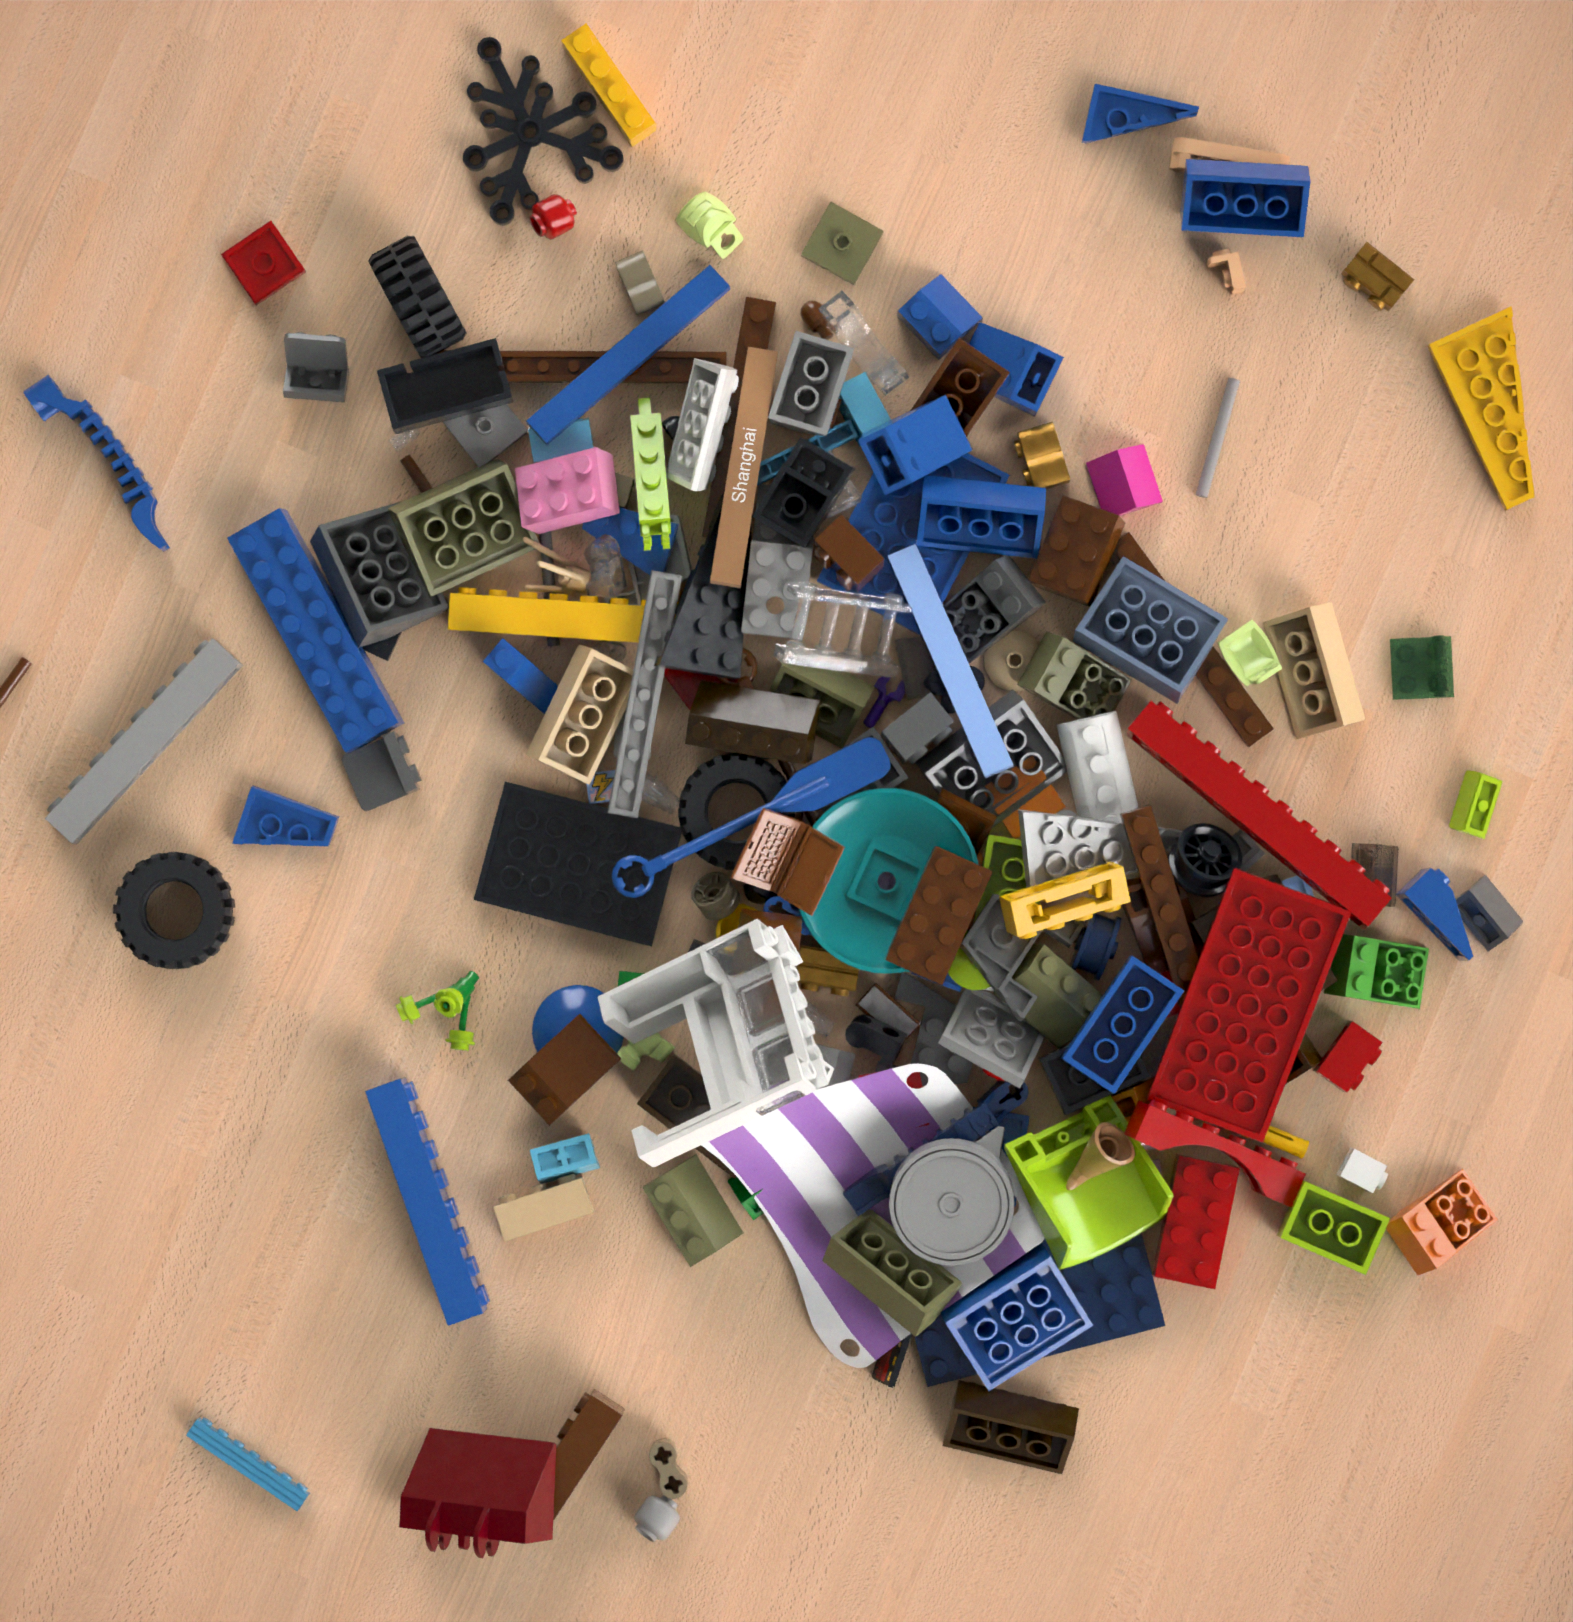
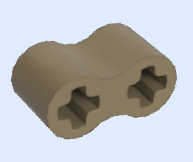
M643 250L615 262L637 315L665 303Z
M663 1438L653 1443L649 1458L652 1465L660 1473L661 1480L659 1485L662 1494L667 1498L676 1499L686 1492L688 1478L677 1464L678 1451L675 1443ZM659 1447H663L665 1451L670 1450L672 1452L668 1456V1461H664L662 1457L657 1458L655 1456L659 1452ZM670 1476H674L675 1480L681 1479L682 1482L679 1483L678 1490H674L672 1486H666Z

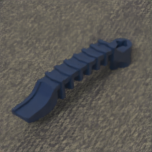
M997 1080L977 1100V1107L971 1111L966 1108L964 1110L965 1115L959 1120L951 1119V1125L945 1130L937 1129V1135L931 1140L927 1138L922 1140L923 1145L935 1140L948 1138L973 1142L978 1137L985 1136V1132L994 1126H999V1123L1009 1112L1025 1102L1028 1097L1026 1083L1023 1082L1020 1088L1015 1086L1016 1092L1011 1094L1008 1088L1011 1083ZM913 1147L907 1149L909 1155L915 1150ZM898 1154L893 1157L894 1165L888 1167L886 1164L877 1166L843 1191L844 1197L848 1200L857 1216L880 1201L890 1197L894 1176L906 1157L902 1159Z

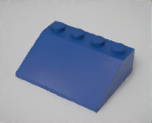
M1042 1243L940 1313L988 1391L1093 1326Z

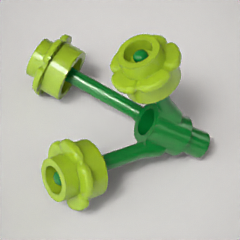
M469 971L465 978L461 977L456 984L446 989H441L436 994L417 1002L414 1001L412 995L405 998L400 996L401 1003L396 1004V1008L402 1021L409 1019L410 1024H414L413 1020L421 1017L418 1009L434 1002L435 1009L445 1017H455L456 1013L459 1014L461 1012L459 1030H449V1038L445 1039V1041L451 1043L450 1049L469 1051V1045H475V1042H473L474 1033L465 1031L467 1013L471 999L470 995L475 990L474 985L479 980V976L474 971Z

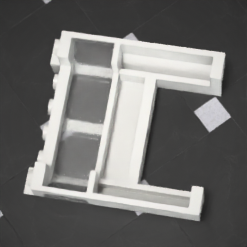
M756 919L598 996L604 1023L633 1044L685 1019L688 1021L711 1110L659 1135H656L643 1125L633 1129L632 1134L638 1158L652 1167H656L829 1084L834 1068L823 1060L822 1053L814 1042L813 1034H815V1029L805 1011L807 1001L804 994L799 990L797 983L800 980V976L795 966L803 963V960L783 925L773 929L771 926L767 927L760 920Z

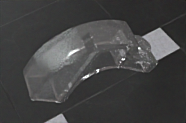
M843 290L818 308L840 344L854 348L852 360L862 372L866 373L870 382L873 385L875 384L885 396L909 378L906 370L879 341L865 321L859 308Z

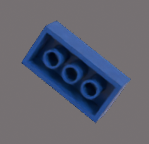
M1186 159L1180 211L1181 230L1304 237L1311 182L1309 167L1303 165Z
M1129 956L1060 1059L1110 1093L1115 1094L1184 990L1134 956Z

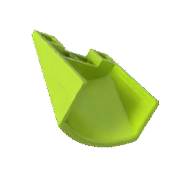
M1111 1095L1083 1107L1081 1113L1035 1135L1030 1132L1004 1145L1005 1152L1059 1270L1100 1256L1151 1228L1165 1218L1174 1197L1141 1142L1131 1137L1128 1138L1135 1150V1157L1132 1162L1090 1178L1073 1190L1066 1189L1070 1174L1074 1170L1091 1135L1100 1123L1108 1122L1116 1125L1123 1132L1126 1130L1128 1122Z

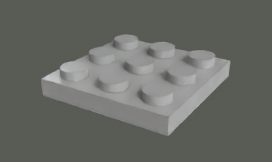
M965 988L938 1044L1020 1088L1044 1036L1024 1019L1021 1022L1017 1020L1004 1002L995 995L985 990H969Z

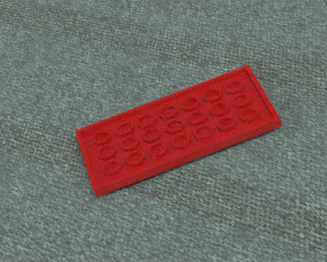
M1233 867L1146 1099L1149 1101L1153 1099L1168 1106L1170 1109L1178 1110L1197 1119L1264 1142L1351 911Z

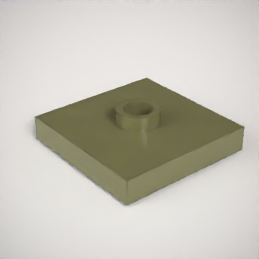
M830 202L801 256L855 285L884 231Z

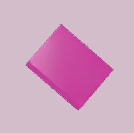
M1144 444L1118 449L1086 463L1100 509L1122 516L1163 502Z

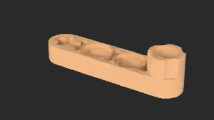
M1177 137L1173 139L1169 170L1184 174L1186 159L1290 165L1291 158L1280 153Z

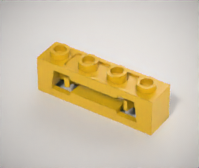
M1114 862L1101 864L999 896L1006 931L1019 937V939L1034 937L1037 935L1036 931L1046 928L1047 930L1060 929L1065 926V922L1074 919L1075 921L1091 919L1093 913L1100 911L1114 912L1121 909L1122 904L1131 902L1124 868ZM1087 890L1089 895H1094L1091 898L1082 896L1042 909L1041 904L1035 903L1041 900L1048 903Z

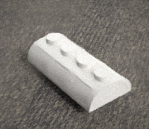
M1117 711L1057 724L1077 816L1122 822L1121 813L1139 807Z

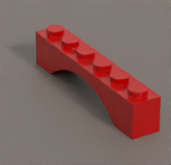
M1153 1099L1150 1100L1149 1104L1138 1100L1124 1135L1160 1151L1183 1145H1202L1216 1148L1238 1164L1248 1178L1253 1191L1292 1208L1306 1176V1173L1296 1170L1298 1163L1282 1156L1279 1162L1271 1159L1272 1152L1255 1145L1253 1150L1244 1147L1246 1140L1230 1133L1227 1139L1218 1135L1221 1129L1203 1122L1201 1127L1192 1124L1194 1117L1178 1110L1175 1116L1166 1112L1168 1106Z

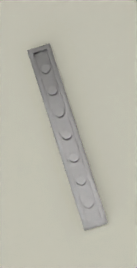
M651 570L608 813L633 818H638L665 672V668L656 667L654 663L657 656L661 655L665 645L664 638L667 631L671 630L674 622L682 579L681 575Z

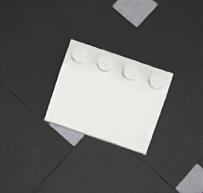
M694 358L666 470V477L693 491L708 489L709 482L713 481L716 473V465H714L716 454L721 451L723 446V435H721L724 423L728 422L731 414V406L729 405L731 394L736 391L738 386L737 369Z

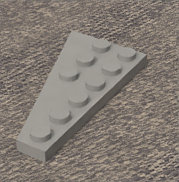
M1018 809L1026 888L1108 862H1114L1123 866L1126 880L1139 877L1122 822ZM1158 827L1168 859L1171 849L1177 843L1184 830Z

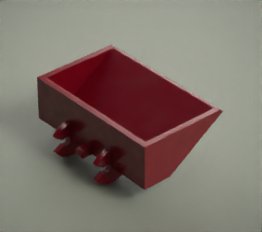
M429 1428L401 1494L399 1528L425 1531L426 1545L431 1552L436 1551L438 1544L441 1550H446L452 1535H458L459 1549L468 1550L470 1547V1537H473L474 1553L478 1558L482 1559L486 1551L488 1556L494 1557L500 1541L529 1544L553 1540L556 1468L555 1442Z

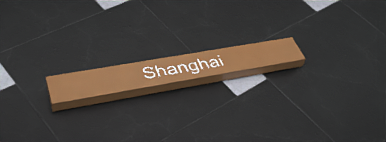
M748 347L712 565L711 584L735 588L741 587L778 357L777 351Z

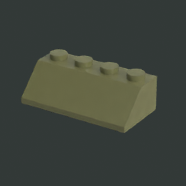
M868 1209L831 1237L822 1260L915 1337L936 1320L962 1285L959 1279L940 1264L927 1261L913 1253L901 1241L894 1227L872 1209Z

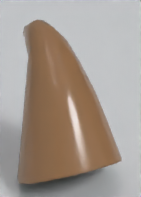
M1108 1122L1100 1123L1091 1135L1074 1170L1070 1174L1066 1189L1073 1190L1090 1178L1132 1162L1135 1157V1150L1128 1136L1124 1135V1132L1116 1125Z

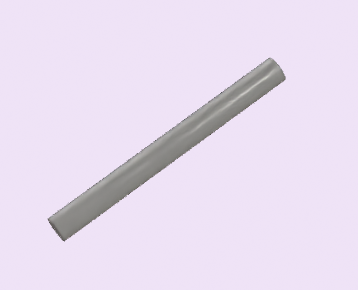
M1228 378L1196 491V495L1199 497H1208L1240 380Z

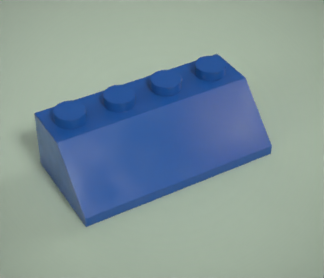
M926 475L923 480L916 546L1037 559L1045 515L1046 488Z

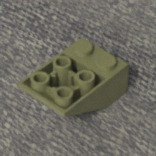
M1046 631L1017 685L1070 716L1082 719L1115 711L1132 679L1068 639Z

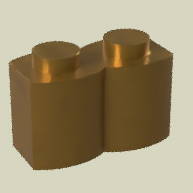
M1053 421L1017 432L1018 440L1013 441L1018 459L1023 457L1027 469L1022 470L1026 486L1050 489L1070 483V476Z

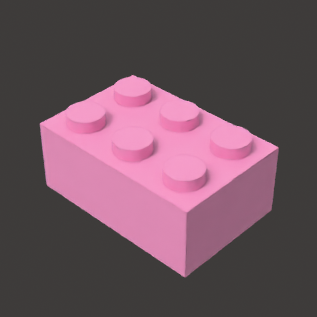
M597 447L515 468L521 526L527 530L542 534L620 514L613 455Z

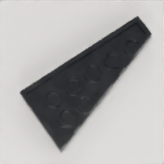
M724 494L720 496L709 524L710 531L705 543L701 545L697 554L699 559L695 569L691 570L675 610L676 617L671 630L667 631L664 638L665 645L661 655L657 656L654 663L656 667L728 679H739L741 677L744 633H741L749 567L752 519L741 587L735 588L711 584L710 578Z

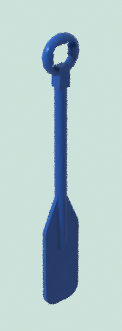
M874 737L863 738L798 770L771 802L649 861L637 855L623 857L615 864L612 870L613 886L620 894L626 897L635 898L643 896L652 887L655 873L756 823L762 808L777 813L818 810L883 778L890 770L891 763L889 757L878 739ZM632 861H637L643 864L641 868L645 876H649L648 882L645 886L641 883L634 887V892L623 889L626 885L623 878L617 877L620 867L626 869L632 866Z

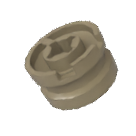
M711 872L704 875L696 882L691 892L692 900L705 918L709 920H721L728 917L735 911L740 902L739 891L728 876L722 872Z

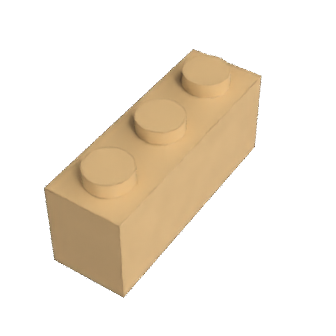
M573 1173L558 1178V1185L546 1188V1184L542 1183L528 1188V1195L517 1198L515 1192L498 1198L500 1204L495 1205L493 1208L504 1242L592 1214L594 1210L583 1177L576 1178Z

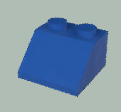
M942 274L920 289L897 312V317L938 360L955 345L959 338L962 339L983 319Z

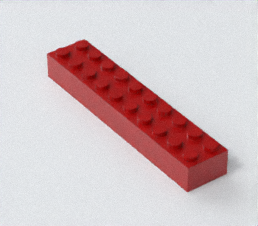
M1150 701L1128 727L1127 736L1238 828L1245 831L1255 842L1328 902L1351 911L1349 919L1362 930L1369 927L1392 899L1388 895L1390 889L1378 879H1375L1373 882L1364 875L1366 870L1355 860L1346 861L1339 855L1342 850L1332 841L1327 839L1323 842L1315 835L1318 830L1304 819L1301 822L1296 820L1292 816L1293 810L1280 799L1276 803L1267 795L1270 791L1257 780L1251 783L1244 777L1246 771L1236 762L1231 760L1227 763L1220 757V749L1208 740L1205 744L1196 737L1198 732L1185 721L1180 724L1173 719L1172 715L1174 712L1164 703L1159 701L1156 705L1153 701Z

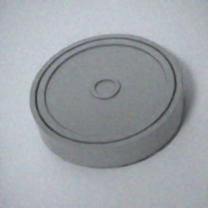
M954 1138L929 1142L908 1155L894 1176L889 1199L891 1221L901 1241L913 1253L927 1261L951 1266L977 1261L991 1253L1002 1242L1010 1228L1014 1213V1190L1010 1176L1001 1161L993 1153L977 1143Z

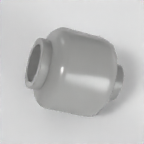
M665 1495L661 1498L649 1496L634 1516L637 1523L635 1529L652 1542L666 1540L680 1521V1516L675 1510L678 1505Z

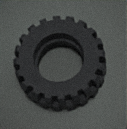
M405 236L371 255L368 262L421 358L435 355L464 339L467 332L415 236Z
M740 753L718 755L701 764L687 779L679 798L678 818L682 834L687 843L714 830L709 822L708 806L712 796L718 789L731 783H743L757 790L762 796L764 803L767 804L771 802L787 783L785 777L768 761L762 760L757 756ZM779 812L795 819V812ZM724 838L695 853L709 864L726 870H734L748 839L733 841Z
M181 852L158 853L151 855L149 859L141 860L135 864L136 867L131 872L128 871L122 878L125 881L121 887L117 888L115 894L118 898L116 905L113 904V914H116L117 922L114 924L116 931L122 935V943L125 947H129L133 951L132 954L139 960H144L149 965L165 969L189 968L206 962V959L220 951V946L223 942H227L230 936V927L234 926L235 917H233L235 900L231 897L230 891L232 889L229 883L223 879L222 873L216 867L210 865L208 861L192 854ZM168 882H182L191 886L198 893L203 905V916L198 928L192 934L182 939L171 940L158 935L151 928L147 920L146 908L150 895L156 888Z

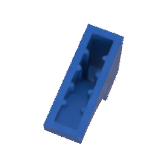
M502 638L483 662L545 714L558 685Z

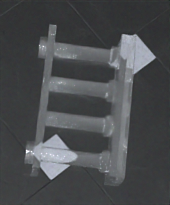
M800 581L799 585L788 584L787 591L796 598H799L790 641H787L786 645L775 644L773 656L781 663L897 678L899 666L888 655L897 611L911 613L912 607L903 601L902 596L885 593V597L820 589L817 588L816 584ZM811 600L828 602L819 645H815V649L807 648L802 643ZM840 604L856 606L848 648H845L844 652L833 651L834 649L831 647ZM868 608L883 609L885 611L876 652H873L872 656L862 655V652L859 650Z

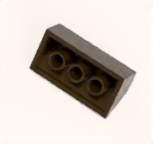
M701 680L689 712L685 744L806 764L812 761L821 700Z
M959 1380L953 1397L942 1446L1062 1474L1075 1438L1079 1408L1012 1393L1003 1389L994 1388L988 1391L986 1386Z

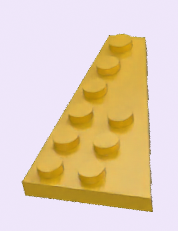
M1512 306L1427 345L1505 511L1535 497L1531 461L1529 460L1527 446V429H1525L1520 370L1517 363L1516 337L1513 330Z

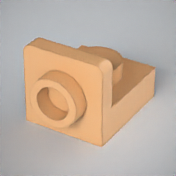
M1230 249L1213 252V257L1208 258L1206 262L1207 268L1225 265L1226 269L1221 270L1224 287H1230L1231 295L1244 292L1246 286L1239 252L1231 253Z

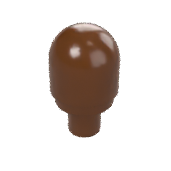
M806 302L800 311L805 325L812 333L818 332L822 339L829 340L834 335L828 326L830 323L829 315L819 302Z

